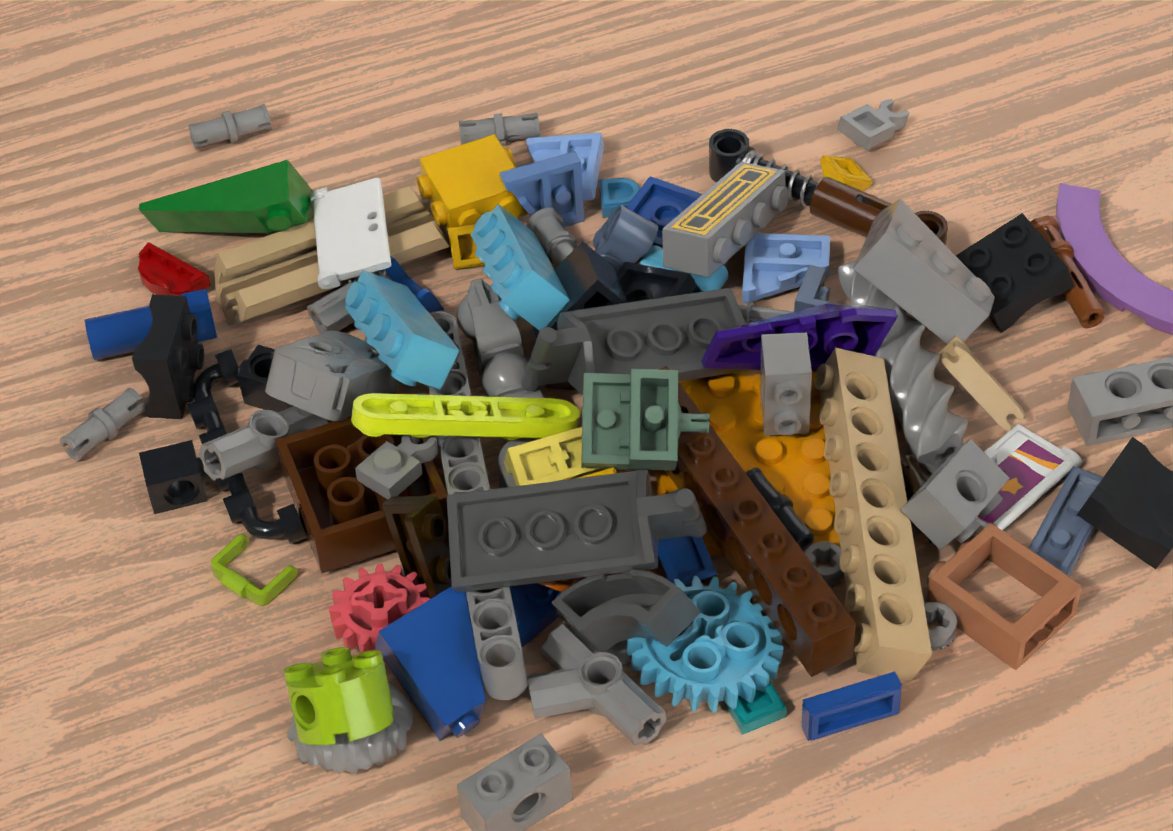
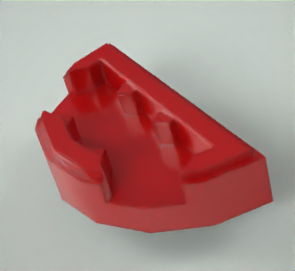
M147 242L139 252V275L142 284L153 294L181 296V294L203 290L211 286L209 275L150 242Z

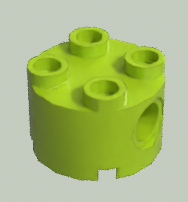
M349 647L333 648L321 653L322 661L314 664L299 663L283 670L299 742L307 745L336 744L334 735L348 733L349 741H353L380 732L394 721V708L381 650H369L351 655Z

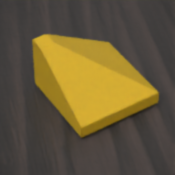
M822 155L820 164L823 177L833 178L861 191L871 187L873 182L852 158Z

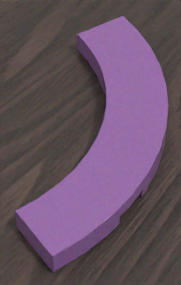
M1060 183L1056 204L1058 231L1062 239L1072 245L1074 249L1073 261L1089 287L1119 311L1128 310L1145 319L1146 325L1173 335V290L1159 285L1133 268L1114 248L1106 235L1101 221L1099 206L1101 191Z

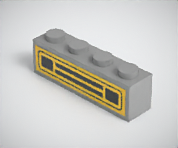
M740 162L662 229L663 267L710 277L786 208L789 200V190L785 187V170Z

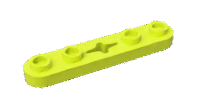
M371 393L358 396L353 401L351 422L363 434L372 437L384 434L411 435L417 438L438 435L501 437L507 440H516L519 438H545L578 428L580 411L571 402L554 398Z

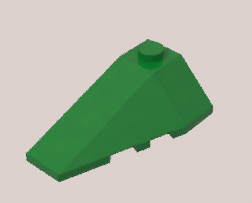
M284 160L140 203L139 211L159 232L272 233L287 230L292 226L306 223L314 218L313 206L310 203V193L313 190L289 160Z

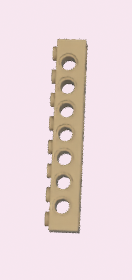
M835 348L825 364H821L818 367L815 375V388L819 390L821 403L819 420L824 425L826 439L824 456L829 461L831 475L829 492L834 497L836 511L834 529L839 534L841 547L839 565L841 571L844 572L847 590L845 607L856 623L854 651L858 672L877 676L895 671L900 680L911 681L931 658L932 650L911 521L900 510L907 503L884 358Z

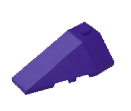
M823 304L717 331L701 362L703 368L761 370V335L807 332L812 372H817L818 367L821 364H825L835 348L875 356L898 315L896 310L867 305Z

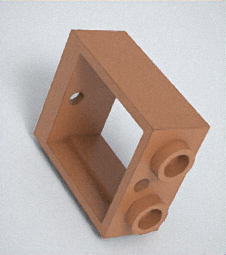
M990 523L978 535L972 534L967 538L951 559L947 562L940 561L934 566L927 578V584L929 585L927 603L939 602L952 608L957 618L956 628L1011 668L1017 670L1076 615L1082 585ZM987 560H990L1042 597L1013 624L959 586Z

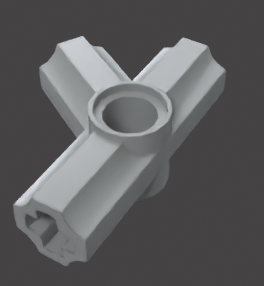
M562 624L549 633L546 643L542 646V654L556 671L528 676L535 719L588 709L596 715L605 716L633 745L638 743L646 745L658 736L661 727L666 723L665 711L623 672L622 663L617 656L609 652H601L574 625L565 626Z

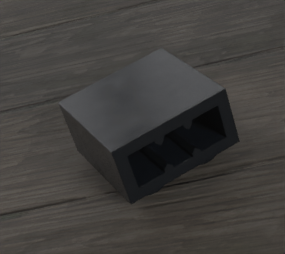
M583 241L554 269L570 301L546 327L558 330L557 321L562 312L628 303L613 265ZM532 325L537 340L540 331Z

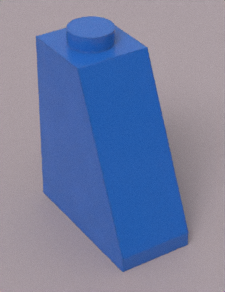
M451 586L379 630L375 649L381 650L384 662L439 741L452 733L456 738H459L475 728L481 721L479 716L486 701L466 593H456Z

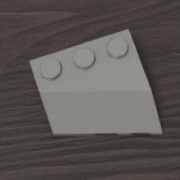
M901 199L882 210L875 217L853 267L855 271L946 343L951 341L956 335L964 342L990 315L995 299L987 284L977 278Z

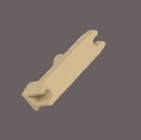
M957 335L938 352L942 358V363L948 371L1006 431H1010L1014 427L1009 421L1010 414H1014L1019 420L1026 418V414L1021 406L971 354L969 347Z

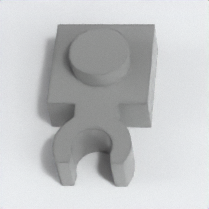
M887 99L880 103L877 110L867 104L841 116L837 130L851 139L856 145L864 150H868L893 138L895 130L903 129L906 126L909 112L907 110L900 113L892 112L894 101Z
M402 435V443L397 447L386 441L355 468L357 481L386 499L398 496L422 475L421 463H426L437 455L436 438L431 437L425 443L417 444L420 438Z

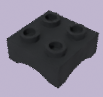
M1023 213L956 255L977 278L987 284L991 293L995 296L989 317L1001 333L1013 326L1025 312L1036 304L1050 297L1061 295L1074 287L1068 267Z
M152 294L149 303L153 318L152 326L143 342L135 348L132 361L135 370L141 374L149 387L150 395L145 407L148 418L182 419L187 402H192L194 399V376L196 370H201L203 367L204 347L197 342V318L195 314L190 313L187 297Z
M1132 437L1080 509L1077 516L1156 570L1173 548V471L1161 464L1143 443Z

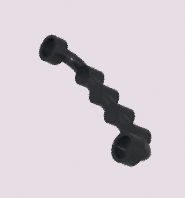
M232 349L215 355L218 363L205 369L197 377L193 387L195 402L187 404L196 429L205 426L207 430L206 433L199 435L202 444L227 434L212 397L211 388L215 383L225 379L227 387L238 383L237 372L239 367ZM242 472L224 480L221 478L216 479L220 492L228 488L230 490L231 496L223 498V501L233 524L242 521L249 534L259 539L273 540L287 536L290 544L307 538L294 503L277 510L280 519L271 522L263 521L259 517Z

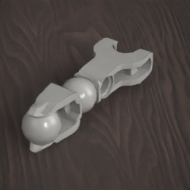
M481 278L472 280L467 295L459 304L456 315L461 331L467 338L473 340L479 377L484 393L487 397L544 398L539 388L530 392L521 386V381L529 361L523 355L521 335L516 323L499 306L501 298ZM541 438L505 439L506 444L501 449L497 460L500 473V488L515 486L512 473H507L504 464L507 449Z

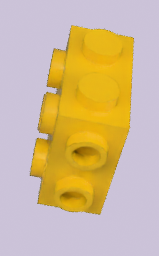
M495 134L419 158L421 176L416 177L419 193L423 200H430L435 222L438 226L444 225L447 231L450 227L476 224L477 220L484 213L491 212L498 204L516 218L528 214L521 206L518 198L505 188L500 178V172L514 169L516 165L508 147L503 149Z

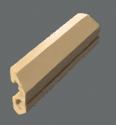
M411 186L383 195L390 255L396 259L399 265L450 247V242L442 229L437 225L434 217ZM314 220L220 252L217 255L214 266L216 301L220 309L223 310L224 317L229 325L331 290L321 289L318 286L317 276L319 275ZM349 279L340 281L341 286L348 283Z

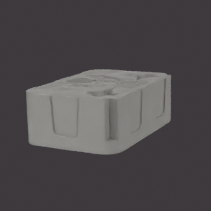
M326 331L322 334L275 348L265 392L271 397L332 421H343L352 416L353 401L358 396L371 393L395 394L398 380L391 376L392 370L378 358L379 353L366 341L347 333Z

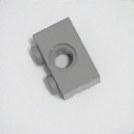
M807 332L761 335L760 400L764 436L809 434L812 370Z
M969 439L938 467L900 510L941 550L954 538L963 543L978 529L981 523L976 517L980 514L984 518L1002 501L1003 498L998 492L1010 478Z
M541 733L457 784L461 817L472 831H524L572 801L570 767Z

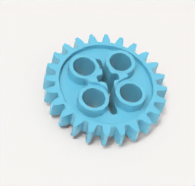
M694 576L692 586L686 587L679 579H674V584L685 593L701 613L668 647L649 638L634 637L627 639L626 654L632 656L631 670L641 671L640 683L642 685L656 682L654 696L660 697L667 692L672 693L673 706H677L684 698L690 700L691 711L696 712L700 702H707L712 713L717 712L719 701H725L734 710L737 706L738 696H741L750 703L753 702L755 690L765 692V688L769 685V679H776L784 649L781 646L782 635L770 618L766 616L759 603L752 604L753 594L751 591L745 592L741 596L736 594L737 583L732 582L726 589L719 588L718 578L713 577L709 586H702L698 576Z

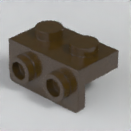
M395 496L388 499L382 505L405 576L416 572L419 584H426L430 599L452 586L449 531L437 496Z

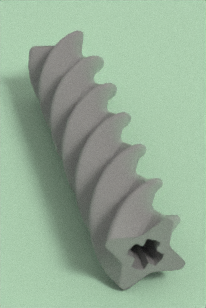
M856 260L838 267L839 280L851 305H867L896 310L898 317L875 357L884 358L892 409L903 427L905 440L910 452L928 472L933 474L950 455L964 444L962 443L963 434L969 420L948 410V402L954 387L934 378V369L940 359V355L920 346V338L926 326L918 320L909 317L906 314V310L855 271L853 267Z

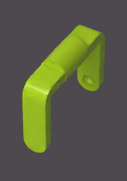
M239 534L212 558L213 574L221 581L223 586L241 598H248L259 606L267 605L295 580L298 569L289 565L262 590L257 588L253 582L233 569L226 567L249 544V537Z

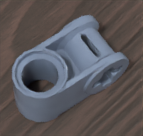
M619 205L614 209L604 225L596 231L593 238V246L600 256L613 265L617 275L625 262L635 263L649 251L656 238L658 225Z

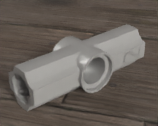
M295 406L281 412L259 410L251 415L247 426L202 444L199 456L203 462L204 471L213 480L219 478L224 480L251 467L261 470L272 469L280 462L276 439L328 424L325 418Z

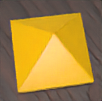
M475 224L448 228L454 269L485 265L475 254L477 247L471 236Z

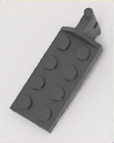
M731 288L562 312L557 321L558 330H554L551 327H544L540 330L523 375L521 386L526 391L532 392L537 390L538 386L568 381L583 395L584 373L630 374L631 369H660L667 366L670 370H678L679 382L748 371L749 369L703 368L701 362L715 332L746 323Z
M647 469L447 495L452 588L456 593L630 572L631 569L658 568V545L660 539L684 536L700 538L707 531L706 523L694 493L689 489H681L677 493L653 496Z

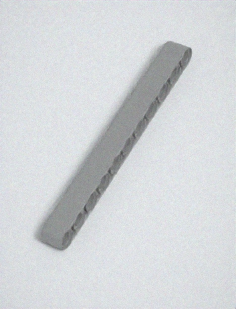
M444 311L429 313L460 350L441 390L428 386L430 395L471 396L455 317ZM438 436L448 495L490 490L480 437ZM510 587L466 592L486 693L500 701L514 699L524 692L527 687L528 678Z

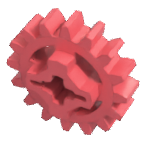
M381 563L377 564L375 573L368 574L363 567L358 569L359 579L356 581L348 577L342 579L344 591H333L334 605L329 606L331 623L336 639L343 638L344 647H349L350 650L359 646L360 653L376 650L375 644L379 630L430 600L426 584H419L416 572H412L404 577L401 565H396L391 572H385Z

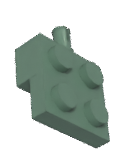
M631 369L630 374L584 373L581 468L609 469L614 467L615 469L675 470L678 461V439L681 432L709 433V413H681V407L678 402V370Z

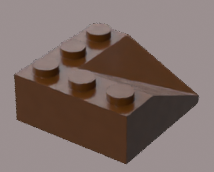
M348 417L343 421H334L275 440L284 479L321 573L396 550L382 505L388 499L357 481L355 468L386 441L397 447L402 443V435L384 434L378 437L368 436L356 428L351 422V417ZM420 438V441L417 444H423V439ZM433 461L421 463L422 475L398 496H437L448 528V494Z

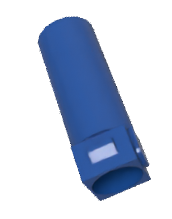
M203 289L181 294V296L187 297L190 313L196 315L197 342L217 338L207 290ZM149 306L84 319L93 359L98 360L134 352L135 348L146 338L152 326L153 318Z

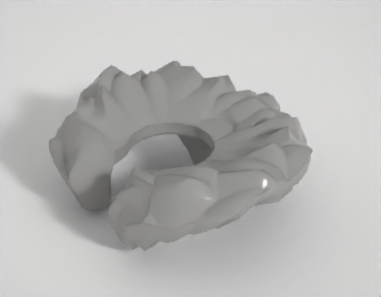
M388 681L394 708V721L380 732L353 741H349L348 733L334 735L336 744L307 745L299 742L294 718L292 717L287 736L290 741H294L297 756L303 764L308 762L313 767L320 765L327 772L334 770L338 774L344 771L355 774L359 769L369 770L372 764L381 765L387 757L395 756L397 749L404 751L407 743L406 732L410 730L414 718L411 702L397 689L395 683Z

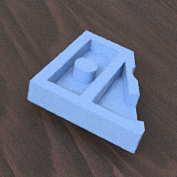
M601 132L527 138L526 144L534 163L576 151L581 160L583 200H594L604 150Z
M757 233L745 245L742 303L753 302L800 287L809 265L825 268V278H828L830 236Z

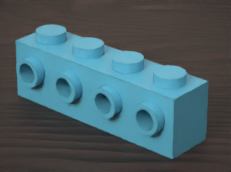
M499 204L491 212L484 213L477 220L474 231L471 233L477 247L475 254L485 264L483 271L493 281L491 284L492 290L501 298L499 306L514 320L519 321L522 317L540 331L570 301V298L536 234Z
M362 270L358 281L351 284L346 295L345 309L354 319V326L363 331L367 337L366 342L379 353L378 358L392 370L391 376L409 386H415L416 382L441 390L460 350L407 286Z

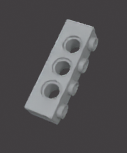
M1173 355L1164 359L1140 364H1129L1125 367L1097 373L1090 372L1072 378L1068 409L1087 446L1173 428Z

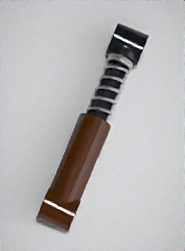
M719 130L709 139V175L716 183L740 162L785 170V187L789 190V199L792 202L800 199L804 207L810 206V213L865 238L875 217L892 204L833 178L824 177L819 182H815L812 180L811 174L804 177L800 175L799 169L794 172L789 171L787 164L781 167L775 165V159H771L769 162L763 160V154L755 152V149L749 146V138L740 130ZM932 211L916 212L915 214L946 245L948 225L945 218Z

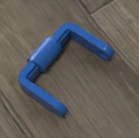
M390 255L391 267L385 269L389 278L394 282L407 286L429 313L444 311V308L433 293L427 288L423 289L406 274L396 259Z

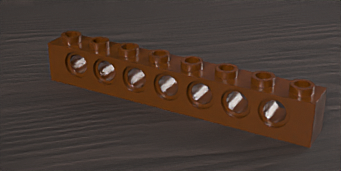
M665 366V367H663V368H660L659 370H670V369H669L667 366ZM678 382V402L681 407V413L702 414ZM709 424V433L681 432L678 439V461L675 470L665 471L678 489H689L694 493L708 532L809 675L813 677L852 659L854 654L855 621Z

